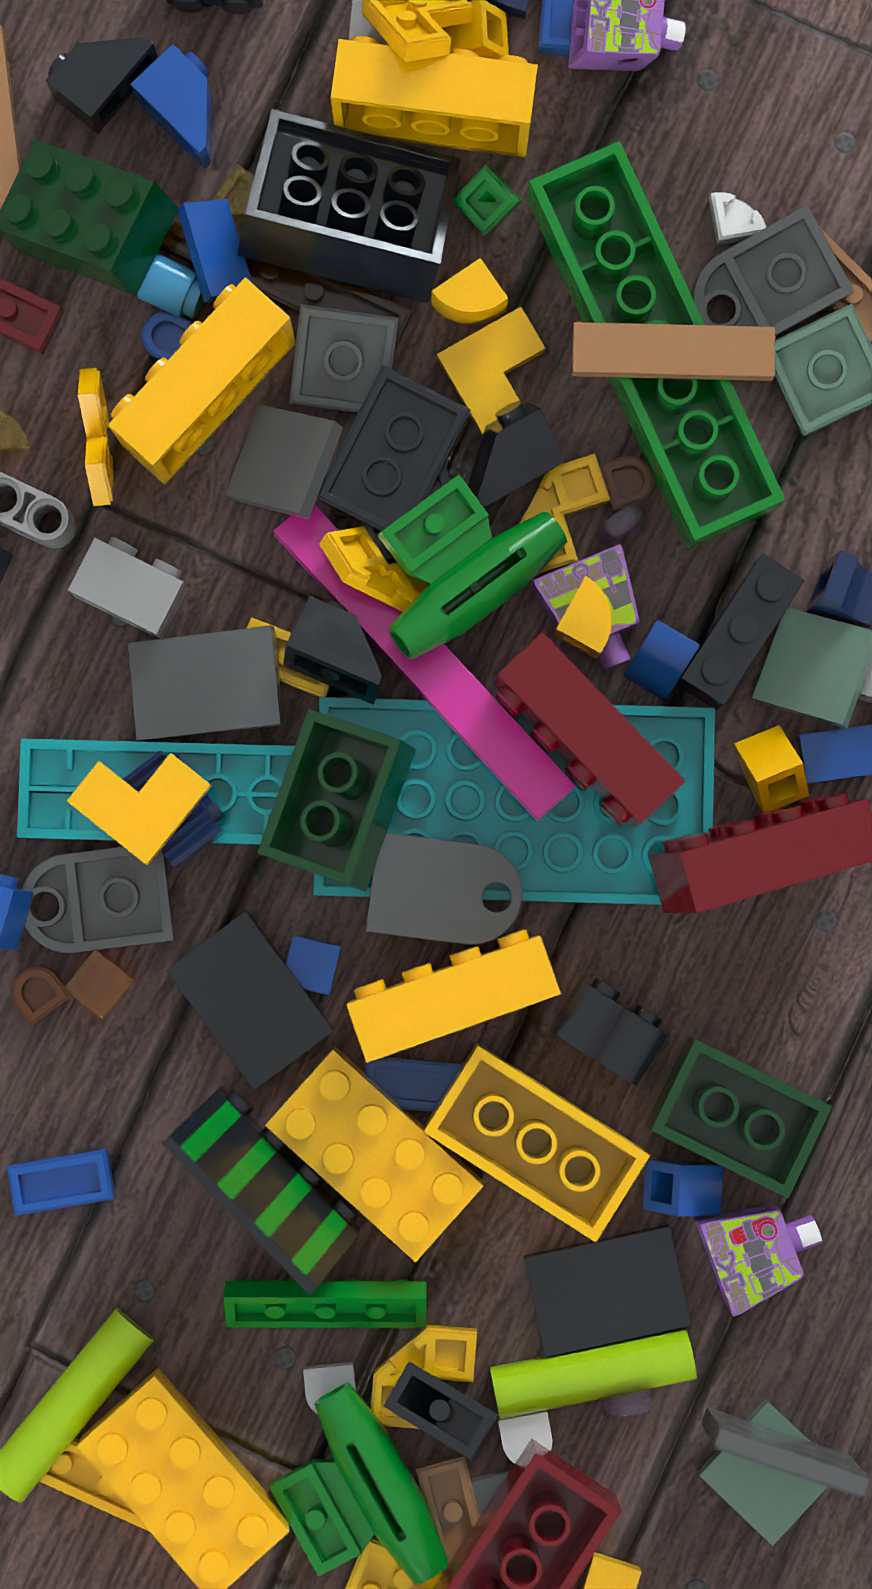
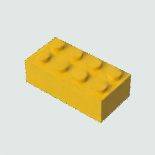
M355 36L351 40L338 39L331 91L333 122L336 126L394 141L526 158L538 64H530L526 59L514 55L501 56L499 59L483 58L467 49H453L450 51V55L404 62L390 45L380 44L374 38Z
M246 277L237 287L230 284L218 295L213 304L215 310L203 323L196 321L191 324L179 340V344L182 346L169 360L165 357L159 359L146 374L145 380L147 383L135 396L132 394L126 395L119 401L111 413L113 420L108 426L121 446L164 485L296 344L290 317Z
M522 929L497 938L496 941L499 948L481 954L479 947L474 946L449 955L452 965L433 971L429 962L402 972L404 982L386 988L384 979L356 988L354 990L356 999L350 1000L346 1005L366 1062H371L560 995L561 993L541 936L534 935L529 937L526 929Z
M478 1043L475 1044L424 1125L425 1134L594 1242H597L650 1157L643 1148Z
M336 1046L265 1125L414 1262H417L483 1187L482 1179L446 1146L425 1134L424 1126L368 1078Z
M159 1367L85 1432L76 1446L199 1589H227L289 1532V1522L278 1504Z

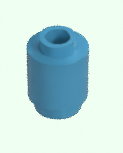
M157 253L138 291V299L179 318L186 315L195 319L204 304L195 270Z

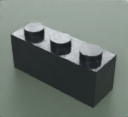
M763 553L752 565L676 685L711 708H715V710L722 707L805 580Z

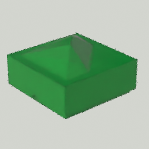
M485 165L453 198V202L484 236H489L522 202L521 198L491 165Z

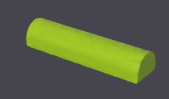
M118 1307L0 1449V1490L11 1499L19 1503L26 1499L154 1342L155 1339Z
M685 1327L553 1356H541L490 1367L500 1420L697 1379L692 1347Z

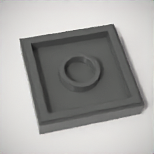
M301 304L289 403L358 413L382 365L393 370L399 317Z
M259 404L225 495L237 502L309 520L343 427L333 420Z

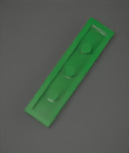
M245 1279L242 1281H225L223 1298L226 1328H426V1282L405 1279L394 1281H359L356 1279L322 1281L309 1295L296 1280L260 1281L257 1279Z

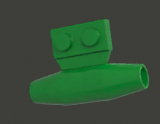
M457 475L380 532L377 536L406 575L428 585L388 627V633L396 647L406 658L414 660L464 634L516 595L536 577L567 543L566 535L559 523L547 512H541L492 537L488 519L489 514L462 477Z
M349 1382L340 1385L320 1397L314 1403L334 1459L314 1458L275 1479L269 1488L318 1577L361 1555L375 1534L415 1585L424 1583L442 1572L449 1564L429 1505L387 1429Z

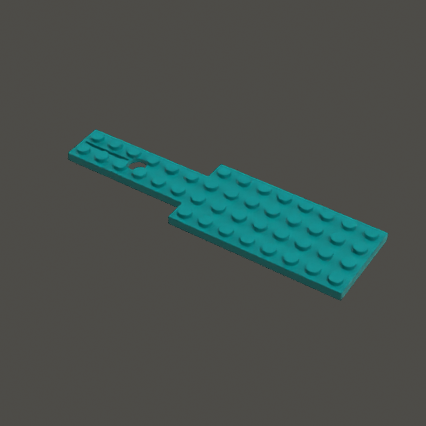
M319 697V713L401 739L416 749L387 833L478 844L498 851L510 861L519 876L522 901L661 905L648 855L664 851L662 842L688 834L694 836L708 833L709 835L708 828L713 827L715 708L613 705L686 781L642 824L631 828L627 823L622 824L620 827L617 826L602 811L599 805L604 799L592 786L584 791L571 779L564 770L569 762L556 749L551 754H548L536 742L574 783L575 788L537 822L426 700L376 699L373 705L359 698ZM522 713L516 718L511 715L534 740L530 735L534 726ZM21 739L17 838L116 841L67 802L72 794L32 793V791L74 792L98 761L124 779L161 750L167 756L170 753L173 755L178 754L188 767L212 785L207 793L226 816L219 822L225 833L212 843L260 845L295 746ZM314 873V895L370 897L373 873L366 891ZM492 883L484 888L482 900L511 901V894L505 885Z

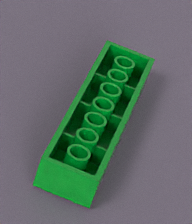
M620 141L529 180L527 202L582 322L705 325ZM608 377L687 550L777 511L786 500L731 380Z

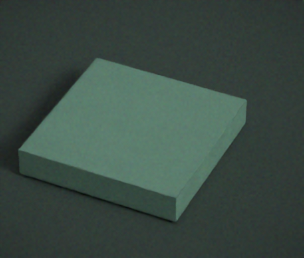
M852 303L775 341L774 377L802 437L872 404V345Z
M787 607L781 617L752 699L761 704L847 729L872 662V630Z
M766 1398L746 1419L809 1441ZM717 1450L697 1471L699 1476L772 1546L827 1488V1486L721 1450Z

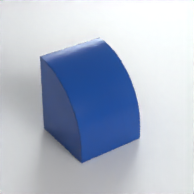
M657 619L623 676L665 701L689 665L700 644Z
M648 1159L645 1166L643 1209L678 1217L720 1215L724 1167L715 1163Z

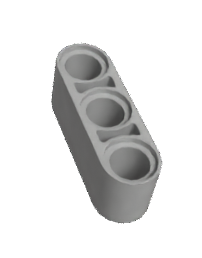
M0 472V495L7 491L17 493V502L14 508L8 512H0V525L45 547L61 548L70 543L75 536L77 528L76 520L70 510L57 498ZM49 512L61 513L62 522L56 531L48 534L40 532V521L45 514Z

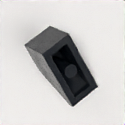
M147 37L77 43L68 54L62 53L54 60L48 71V78L45 81L53 98L95 133L99 134L134 93L131 83L158 58L154 43Z
M517 401L503 407L495 414L497 420L485 427L468 483V487L484 508L567 461L541 408L530 402L523 404L522 401Z
M310 596L286 643L283 666L374 705L378 697L382 675L356 615L349 613L344 606L335 601H321Z
M408 1361L383 1405L386 1409L472 1461L477 1457L499 1417L493 1411Z

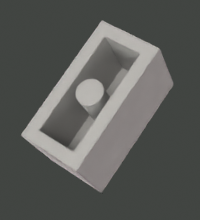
M94 537L68 591L75 598L158 639H164L189 589L182 580H179L182 572L159 559H155L151 566L135 558L138 550L117 538L111 537L107 544Z

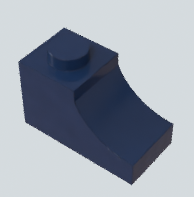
M839 551L822 566L806 612L868 628L872 623V572L865 569L858 562L859 557Z

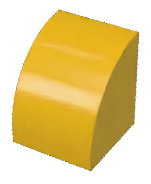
M485 0L469 1L473 6L471 23L442 27L451 37L450 51L453 49H467L477 53L479 57L499 59L501 56L509 55L506 12Z
M481 258L431 291V305L445 318L459 324L478 325L487 323L499 317L507 310L508 297Z
M587 576L584 577L553 636L597 659L608 641L612 626V615L605 594Z
M780 725L734 743L744 776L762 812L781 808L809 796L803 762Z

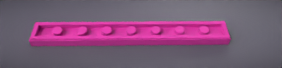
M316 505L313 507L309 520L291 515L273 530L274 536L324 591L335 602L344 606L349 613L356 615L363 633L537 822L574 790V783L445 644L414 660H409L400 652L388 633V627L403 612L343 583L319 545L326 533L339 530Z

